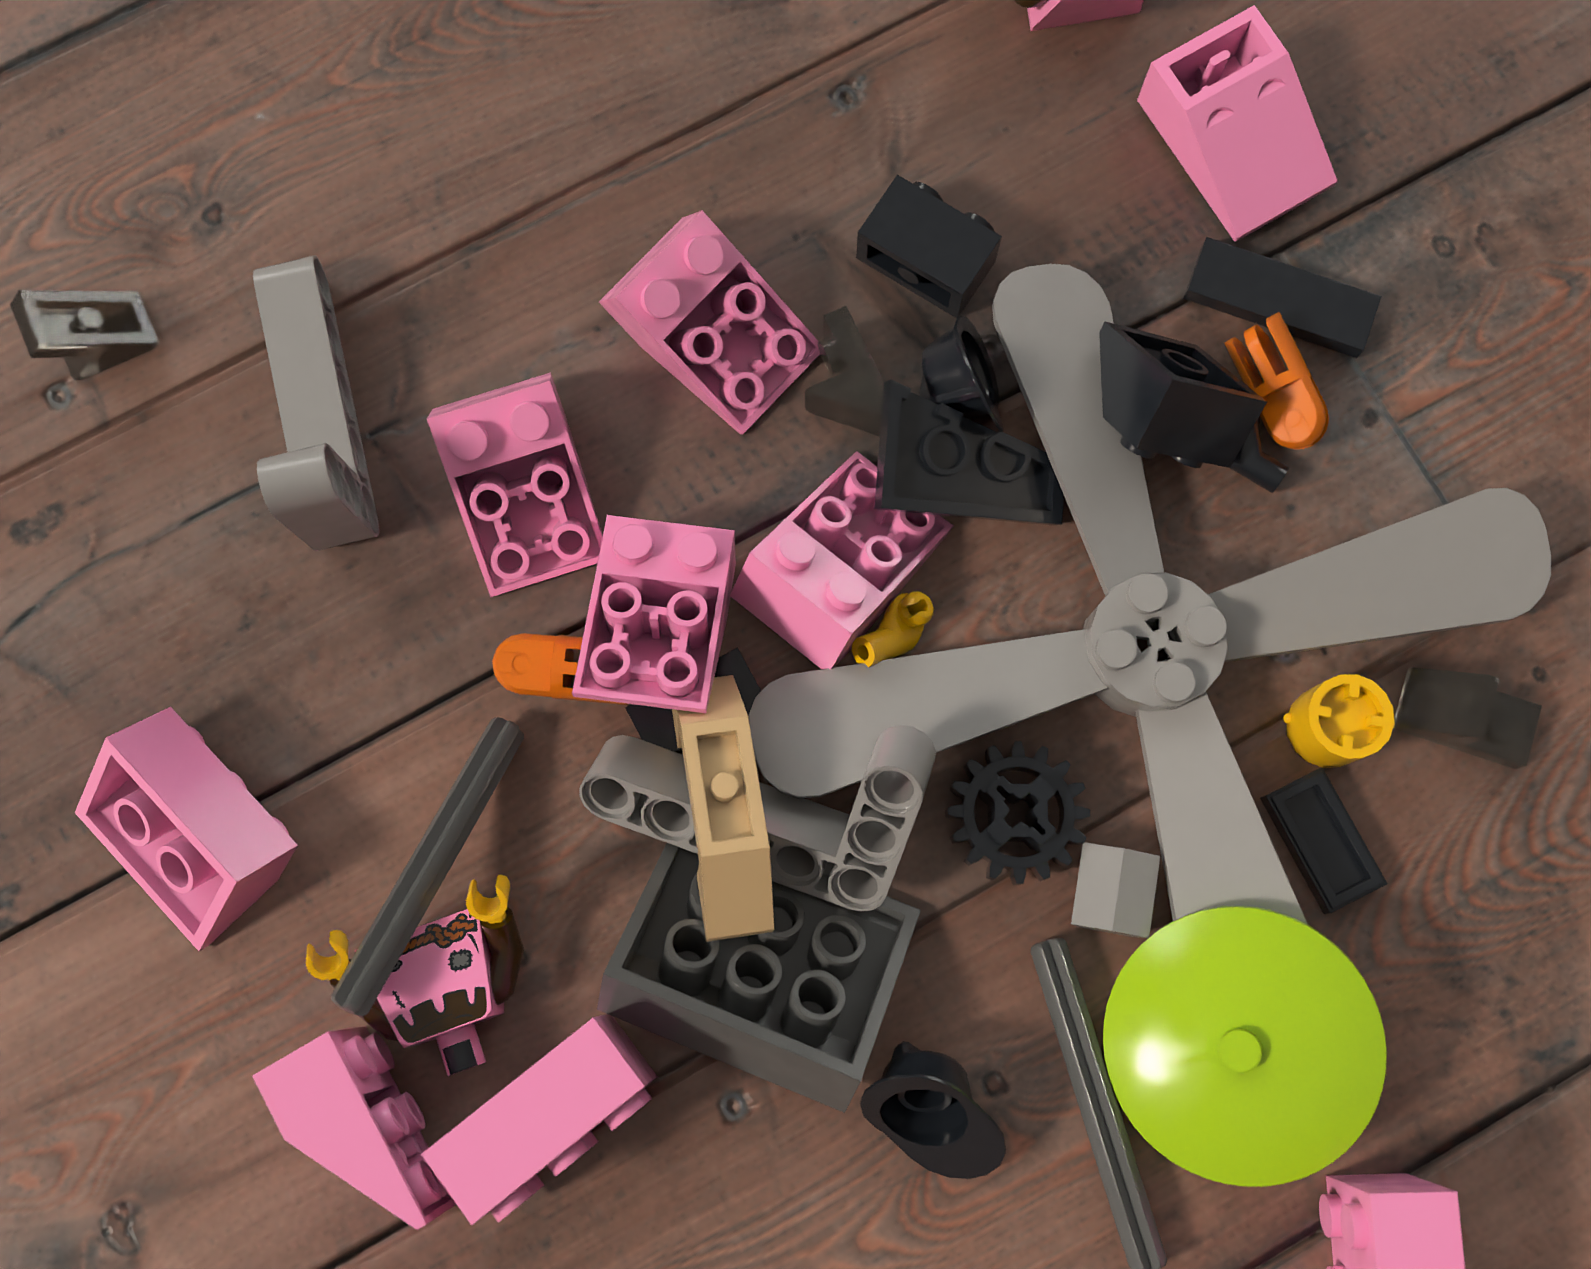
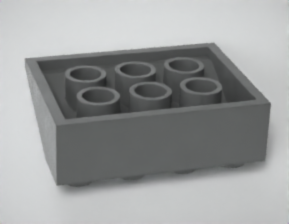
M666 843L603 973L597 1010L845 1113L865 1072L921 910L886 896L881 906L872 911L860 912L772 881L773 932L706 942L697 882L698 854Z

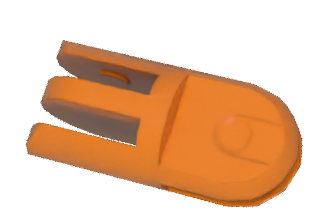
M1277 312L1266 318V324L1289 369L1288 371L1274 344L1259 325H1254L1244 331V339L1250 354L1236 337L1224 342L1243 383L1267 401L1260 417L1269 435L1277 444L1283 447L1300 450L1312 447L1323 438L1329 424L1327 405L1281 313Z
M522 633L506 638L496 648L492 660L494 675L498 682L508 691L521 695L552 697L553 699L629 705L627 703L573 697V687H570L572 675H576L578 662H573L574 649L581 650L583 637Z

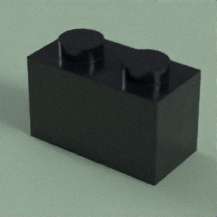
M897 174L858 231L856 258L953 317L958 318L994 265L1002 236L997 234L992 225L983 217L971 212L964 214L943 202L939 193L929 185L922 182L911 183Z

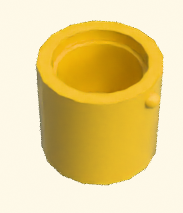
M1357 674L1338 675L1309 689L1294 701L1289 713L1283 716L1287 728V737L1294 751L1306 762L1323 768H1338L1378 752L1389 741L1395 724L1393 706L1386 692L1373 680Z

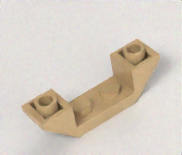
M734 676L714 677L706 713L672 709L677 747L683 750L699 858L697 882L706 942L774 931L770 846L749 718Z

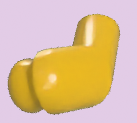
M912 591L909 594L902 593L892 600L878 629L857 637L852 643V654L858 664L865 663L868 667H871L882 660L892 659L912 650L921 637L924 624L928 623L933 616L934 608L930 598L920 591Z

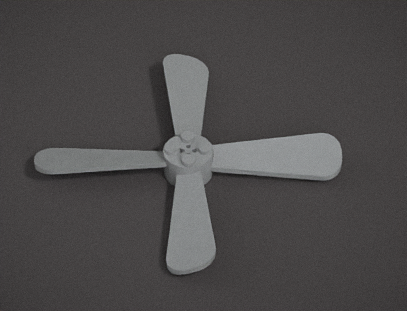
M1044 264L1028 266L1013 271L999 284L992 304L994 326L1103 589L1105 598L1085 620L1082 630L887 659L871 667L861 663L834 667L832 669L795 673L772 681L755 697L748 715L755 760L764 779L779 792L796 798L821 797L862 781L878 737L890 727L904 725L924 732L932 740L936 753L1095 694L1111 709L1134 716L1137 719L1173 921L1187 914L1208 908L1251 906L1277 911L1308 924L1206 690L1221 674L1224 662L1503 623L1530 611L1543 597L1551 577V551L1547 530L1539 509L1525 495L1509 488H1488L1207 594L1190 580L1164 573L1141 456L1126 449L1120 443L1122 435L1103 418L1099 332L1105 321L1114 322L1110 303L1102 287L1086 272L1070 265ZM1137 639L1147 640L1149 647L1142 653L1137 645ZM1163 649V654L1166 655V658L1163 661L1157 662L1158 651Z

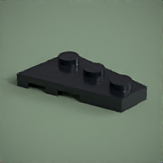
M892 379L884 382L874 509L1052 526L1062 525L1064 494L1046 452L1004 432H995L965 418L962 412L943 403L938 405L911 392V388Z

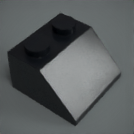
M1105 321L1099 332L1103 418L1122 435L1120 443L1132 453L1148 459H1153L1157 453L1169 455L1178 462L1192 468H1201L1203 463L1230 468L1267 401L1195 344Z

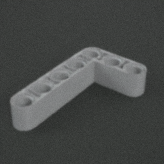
M313 255L255 269L253 271L254 287L287 447L286 453L262 458L257 462L258 481L265 504L275 519L314 551L377 537L379 535L378 517L331 292L323 267L318 257Z
M893 726L883 731L876 741L850 815L805 798H796L781 793L776 788L759 782L770 846L772 881L851 910L860 912L872 911L881 906L886 899L914 825L935 762L936 750L932 740L924 732L910 726ZM626 735L614 736L607 740L579 787L580 799L583 805L592 814L603 820L698 854L683 755Z

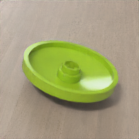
M1220 906L1190 913L1170 922L1156 931L1131 955L1113 985L1106 1007L1103 1027L1104 1058L1113 1091L1123 1111L1142 1137L1159 1153L1185 1170L1208 1180L1244 1187H1266L1293 1182L1312 1175L1337 1160L1357 1141L1369 1124L1378 1106L1386 1074L1387 1050L1382 1019L1373 994L1357 967L1335 943L1310 925L1286 914L1251 906Z

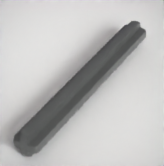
M495 717L487 725L333 990L331 1000L340 1009L361 1017L369 1013L521 745L524 734L515 723Z
M1052 938L1036 943L1031 947V955L1128 1265L1131 1269H1161L1167 1264L1165 1250L1108 1076L1067 942L1063 938Z

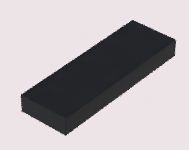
M1206 237L1183 299L1267 327L1266 318L1280 312L1292 336L1358 358L1365 349L1382 296Z

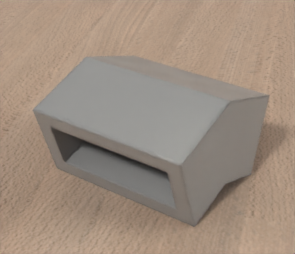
M1085 842L1082 846L1071 924L1079 928L1128 937L1149 938L1160 856Z

